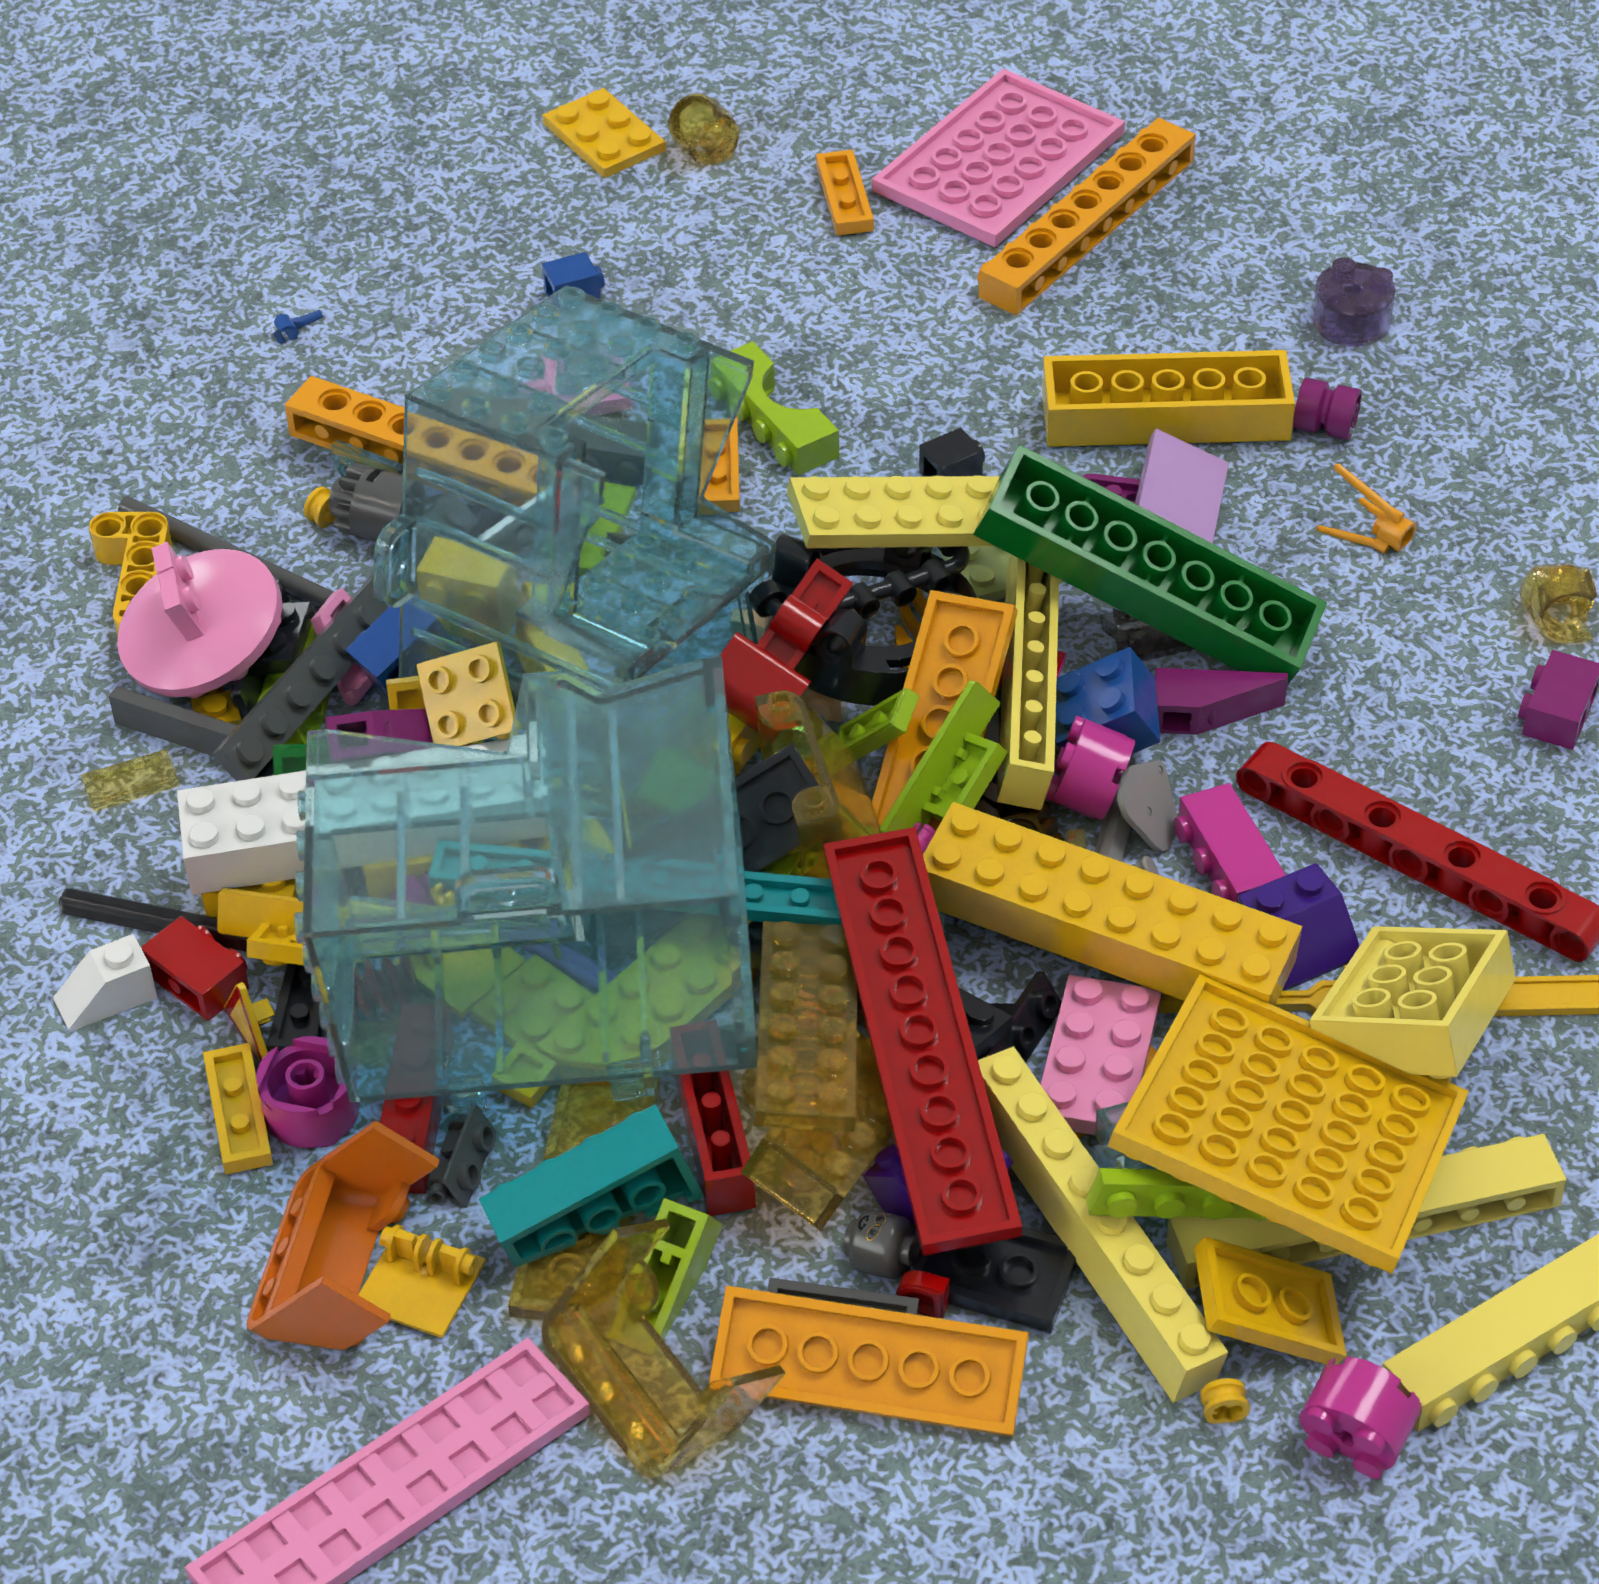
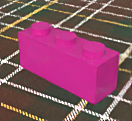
M1230 783L1180 797L1179 814L1174 819L1177 837L1181 843L1188 842L1193 850L1195 867L1200 875L1207 874L1210 878L1213 895L1237 903L1238 895L1286 875Z

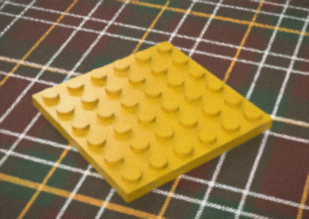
M1199 974L1115 1126L1108 1147L1125 1154L1133 1160L1141 1161L1166 1172L1177 1180L1188 1182L1215 1194L1224 1201L1235 1203L1262 1215L1273 1223L1282 1224L1311 1237L1320 1244L1331 1246L1360 1259L1369 1266L1378 1267L1393 1274L1469 1091L1443 1079L1432 1078L1429 1075L1408 1074L1312 1029L1308 1020Z

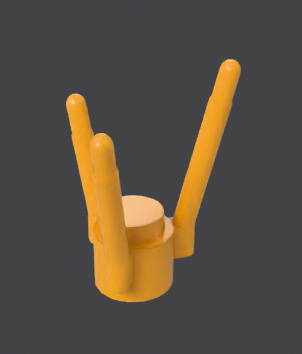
M1335 464L1334 470L1370 500L1368 501L1361 497L1358 499V502L1377 517L1372 527V533L1376 534L1377 537L1374 539L1322 525L1317 526L1316 530L1336 538L1372 547L1383 554L1389 548L1400 552L1412 540L1416 531V523L1404 517L1405 514L1388 504L1341 464Z

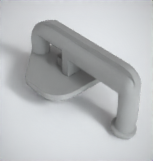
M1161 760L1128 766L1126 771H1123L1118 783L1119 788L1103 819L1095 848L1096 853L1121 862L1131 827L1154 851L1163 852L1171 847L1176 833L1174 819L1178 817L1164 763ZM1149 856L1142 857L1141 862L1132 865L1159 875L1154 861Z

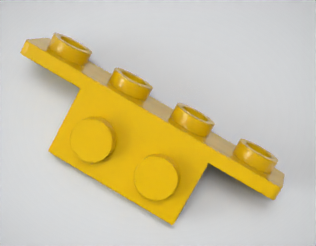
M222 888L218 893V932L226 935L247 937V957L262 959L265 964L281 966L290 963L307 966L309 970L314 972H328L337 970L350 953L378 957L388 956V958H394L398 954V917L400 916L397 912L231 888Z

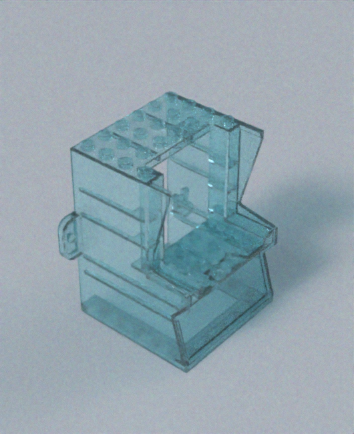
M565 285L405 395L402 514L388 523L376 540L373 593L377 601L392 608L400 607L399 678L419 676L416 664L492 642H500L517 721L523 728V732L518 733V737L542 734L551 783L572 791L615 813L620 812L633 800L630 796L656 748L662 746L667 749L669 744H673L689 751L720 724L729 713L700 694L698 689L704 677L736 632H739L755 644L758 643L753 609L748 601L749 590L773 574L776 542L704 497L753 377L754 360L701 340L692 333L681 332L661 324L655 318L644 317L626 310L615 302L601 300L585 293L580 288ZM492 737L483 740V743L499 741L500 739Z
M722 657L698 659L605 689H600L566 670L524 674L508 749L505 752L330 729L307 731L306 790L298 791L297 795L299 817L301 821H305V830L297 831L296 836L298 857L300 861H304V871H296L295 877L297 898L299 902H303V912L295 913V934L297 943H303L306 973L312 972V995L314 1002L320 1001L322 1030H327L330 1058L335 1057L337 1084H345L350 1103L440 1095L444 1114L457 1112L468 1114L473 1103H476L482 1112L487 1110L486 1091L609 1081L612 1099L624 1101L635 1100L643 1096H654V1077L759 1068L743 842Z

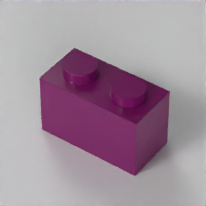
M1552 650L1546 665L1538 664L1535 669L1530 689L1534 690L1533 695L1525 693L1518 713V718L1525 720L1522 735L1573 750L1598 692L1599 663Z

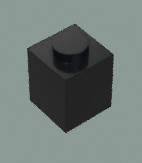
M961 427L919 445V473L923 477L983 476L984 450L977 440H973Z

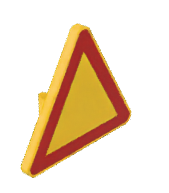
M241 982L234 987L224 1005V1010L246 1043L250 1042L251 1051L260 1064L268 1052L259 1027L271 1022V1017L275 1016L267 998L252 1004L247 988Z

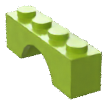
M754 341L712 358L713 376L710 378V384L714 394L719 399L725 397L731 404L737 419L740 421L746 420L752 426L757 440L762 444L767 442L773 448L780 465L783 467L789 465L799 476L840 458L839 430L818 408H788L775 403L768 397L775 391L774 362Z

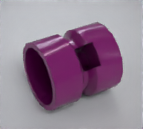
M1305 377L1295 405L1293 428L1311 433H1317L1321 428L1326 429L1327 436L1350 441L1352 434L1349 432L1350 428H1355L1357 423L1362 390L1344 385H1338L1334 390H1331L1328 382Z

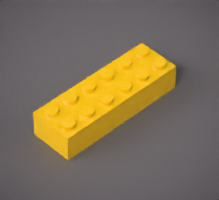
M1286 350L1043 356L1042 400L1047 447L1148 444L1149 438L1155 429L1161 430L1186 443L1291 441L1295 400Z

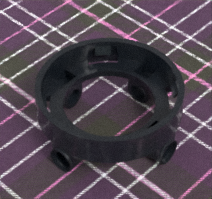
M783 533L778 537L772 549L769 569L772 571L771 580L779 583L788 598L816 559H819L843 576H874L882 578L896 570H901L904 574L918 570L926 561L932 558H938L941 562L945 560L932 553L933 547L806 548L804 540ZM961 573L952 576L954 582L945 593L977 598L973 587ZM927 585L919 587V589L930 593ZM839 609L832 614L816 636L814 643L795 668V671L810 680L809 689L819 694L848 703L875 706L903 689L909 668L895 670L890 668L910 665L916 641L891 647L866 646L867 625L864 619L855 611ZM771 616L765 619V632L773 620Z

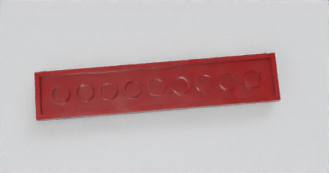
M911 827L824 843V858L922 1254H934L1022 1237L1021 1219L916 828Z

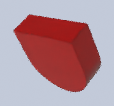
M908 1271L902 1276L896 1295L919 1298L918 1314L944 1319L949 1306L950 1279L924 1271Z

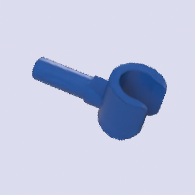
M320 310L293 319L287 314H279L274 320V324L278 329L274 331V336L280 344L287 341L281 331H285L290 341L295 340L299 335L298 329L323 318Z

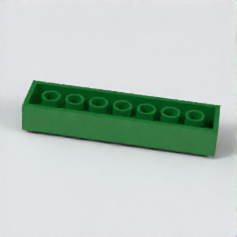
M1020 444L1003 469L973 533L978 538L1238 671L1288 673L1287 685L1302 668L1327 605V602Z

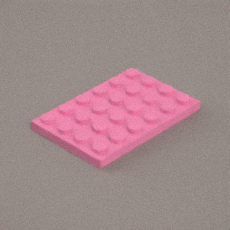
M1003 68L873 177L872 191L995 248L1125 133V121Z

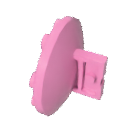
M168 542L152 548L157 574L146 582L134 596L119 626L118 653L125 669L134 681L147 691L168 697L188 696L189 698H198L206 692L221 687L230 681H238L244 678L249 671V667L256 662L269 646L281 623V591L270 570L256 557L237 550L214 549L185 557L184 555L177 556Z

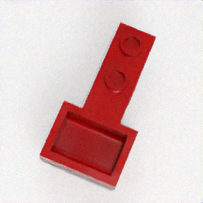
M816 559L794 592L782 604L759 642L755 644L739 632H736L704 677L698 692L772 742L809 689L811 683L810 680L796 672L795 668L814 643L816 636L846 597L853 586V582L819 559Z

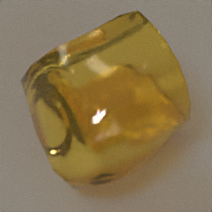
M693 93L680 99L671 110L668 119L669 132L684 154L688 155L695 162L706 165L719 163L732 157L738 146L740 131L731 113L723 107L717 98ZM696 146H703L708 150L702 152L697 151L695 148Z
M1570 563L1533 566L1522 581L1520 599L1526 613L1546 638L1556 643L1575 644L1593 639V635L1586 624L1587 613L1593 607L1594 599L1597 597L1590 568ZM1564 604L1570 606L1571 612L1563 623L1550 616L1547 611L1550 605Z

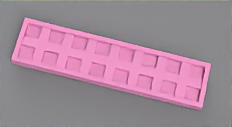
M527 1337L185 1566L187 1578L192 1584H345L591 1415L589 1402Z

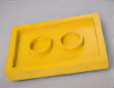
M605 88L593 91L588 95L542 114L543 124L603 178H607L666 151V141Z
M1206 1236L1194 1247L1207 1331L1322 1364H1327L1333 1358H1335V1364H1340L1347 1357L1331 1273Z

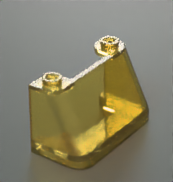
M776 691L754 696L762 761L793 743L819 784L818 786L802 790L794 797L792 802L802 869L800 870V876L830 879L824 858V843L880 833V825L855 755L850 747L821 717L794 692Z

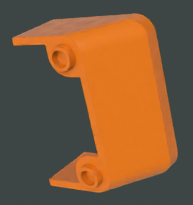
M375 1120L307 1168L296 1182L290 1194L247 1318V1328L264 1339L343 1351L351 1346H358L365 1337L386 1325L391 1314L358 1295L375 1241L380 1230L390 1223H398L404 1217L410 1204V1199L407 1198L410 1185L436 1169L440 1159Z

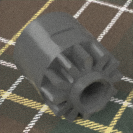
M354 463L353 467L347 466L346 477L341 476L334 482L329 497L331 514L336 516L333 527L338 528V532L395 547L407 536L399 533V530L410 532L424 517L428 506V490L426 483L422 479L359 463Z

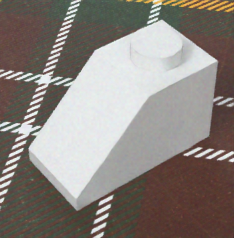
M134 934L90 950L54 995L53 1000L69 1032L157 998L150 965Z

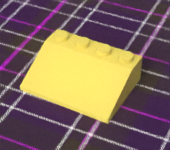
M1373 926L1310 1018L1311 1028L1408 1074L1429 1075L1435 1079L1457 1077L1516 980L1508 930Z

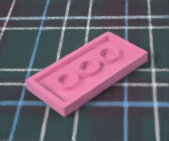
M1075 975L1068 976L1040 1084L1074 1132L1111 1137L1115 1126L1144 1076L1161 1005L1162 992L1143 986Z

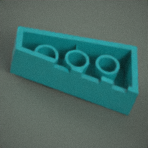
M654 1104L643 1111L632 1113L624 1121L600 1134L589 1136L581 1144L565 1153L541 1162L535 1169L522 1176L498 1185L492 1192L479 1198V1201L499 1243L514 1267H518L576 1245L578 1235L590 1232L604 1235L619 1229L618 1222L631 1215L643 1211L647 1218L658 1214L664 1198L672 1201L685 1196L687 1202L690 1203L703 1198L704 1195L659 1109Z

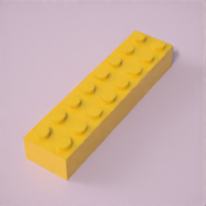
M952 802L923 854L938 911L1184 1001L1199 974H1202L1275 1006L1296 962L1303 926Z

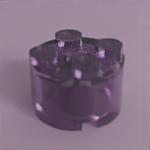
M1347 257L1335 259L1332 262V266L1324 270L1316 281L1312 322L1320 331V335L1332 343L1348 347L1363 346V343L1371 341L1375 343L1382 340L1388 334L1392 322L1396 292L1392 271L1384 267L1377 268L1369 264L1355 262Z

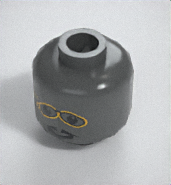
M873 1209L862 1213L858 1219L854 1218L851 1220L846 1229L843 1242L844 1253L846 1257H849L850 1263L856 1271L892 1280L904 1275L909 1266H914L921 1249L919 1238L916 1237L915 1228L909 1218Z

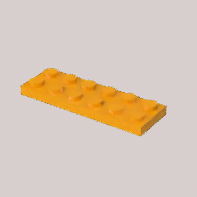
M930 590L903 689L908 688L920 696L906 733L888 742L863 836L879 834L878 830L968 681L978 682L995 697L1018 613L1015 605ZM987 727L980 737L984 738ZM931 817L927 825L936 832L942 821Z
M726 1286L708 1387L718 1391L1014 1437L1029 1332Z

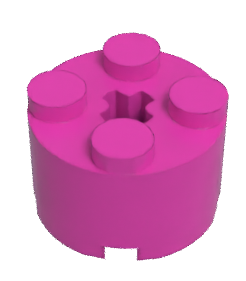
M1076 715L1066 740L1073 743L1067 742L1065 747L1061 746L1054 762V772L1058 773L1059 776L1053 774L1045 799L1091 819L1094 818L1101 821L1107 814L1119 788L1118 782L1122 772L1126 771L1135 740Z
M303 1036L292 1039L293 1045L280 1051L278 1046L264 1056L256 1074L261 1107L268 1132L279 1141L299 1148L329 1147L334 1145L352 1128L359 1114V1098L351 1060L344 1054V1049L340 1045L323 1037Z
M1346 1357L1343 1364H1335V1358L1330 1359L1299 1416L1301 1426L1308 1435L1305 1445L1308 1449L1328 1458H1332L1335 1451L1354 1460L1352 1465L1358 1472L1373 1479H1379L1384 1470L1394 1466L1422 1411L1421 1402L1413 1391L1408 1399L1398 1389L1401 1379L1377 1364L1356 1357Z

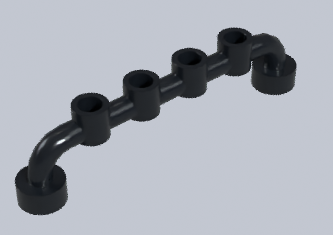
M968 546L937 547L945 557L952 558L943 562L938 558H932L926 561L920 569L906 574L901 570L893 571L882 582L867 586L864 582L856 583L852 586L837 610L850 609L858 613L863 619H867L879 610L880 600L890 597L897 607H903L915 599L917 595L916 588L927 585L930 590L945 592L954 582L952 576L964 571L970 562V550ZM767 580L758 584L751 591L748 601L758 616L763 618L771 616L774 618L787 599V594L777 581Z

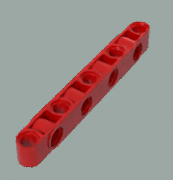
M1264 742L1238 769L1235 775L1236 782L1244 793L1575 962L1586 960L1599 944V905L1316 761L1307 759L1277 743Z

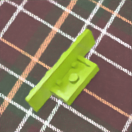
M973 680L968 681L881 824L878 833L911 828L915 823L919 822L922 824V828L918 832L919 834L923 826L928 824L931 817L942 821L952 802L972 809L975 808L1008 753L999 743L980 737L1000 705V702L981 684Z

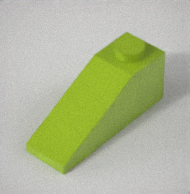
M664 1198L607 1339L654 1357L705 1271L723 1224L708 1214Z

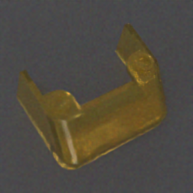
M666 1219L614 1228L546 1314L541 1327L542 1340L548 1352L578 1392L589 1402L590 1408L635 1468L642 1475L650 1478L674 1472L741 1427L786 1373L778 1365L731 1378L715 1380L703 1391L646 1318L658 1301L659 1285L655 1274L644 1259L671 1227Z

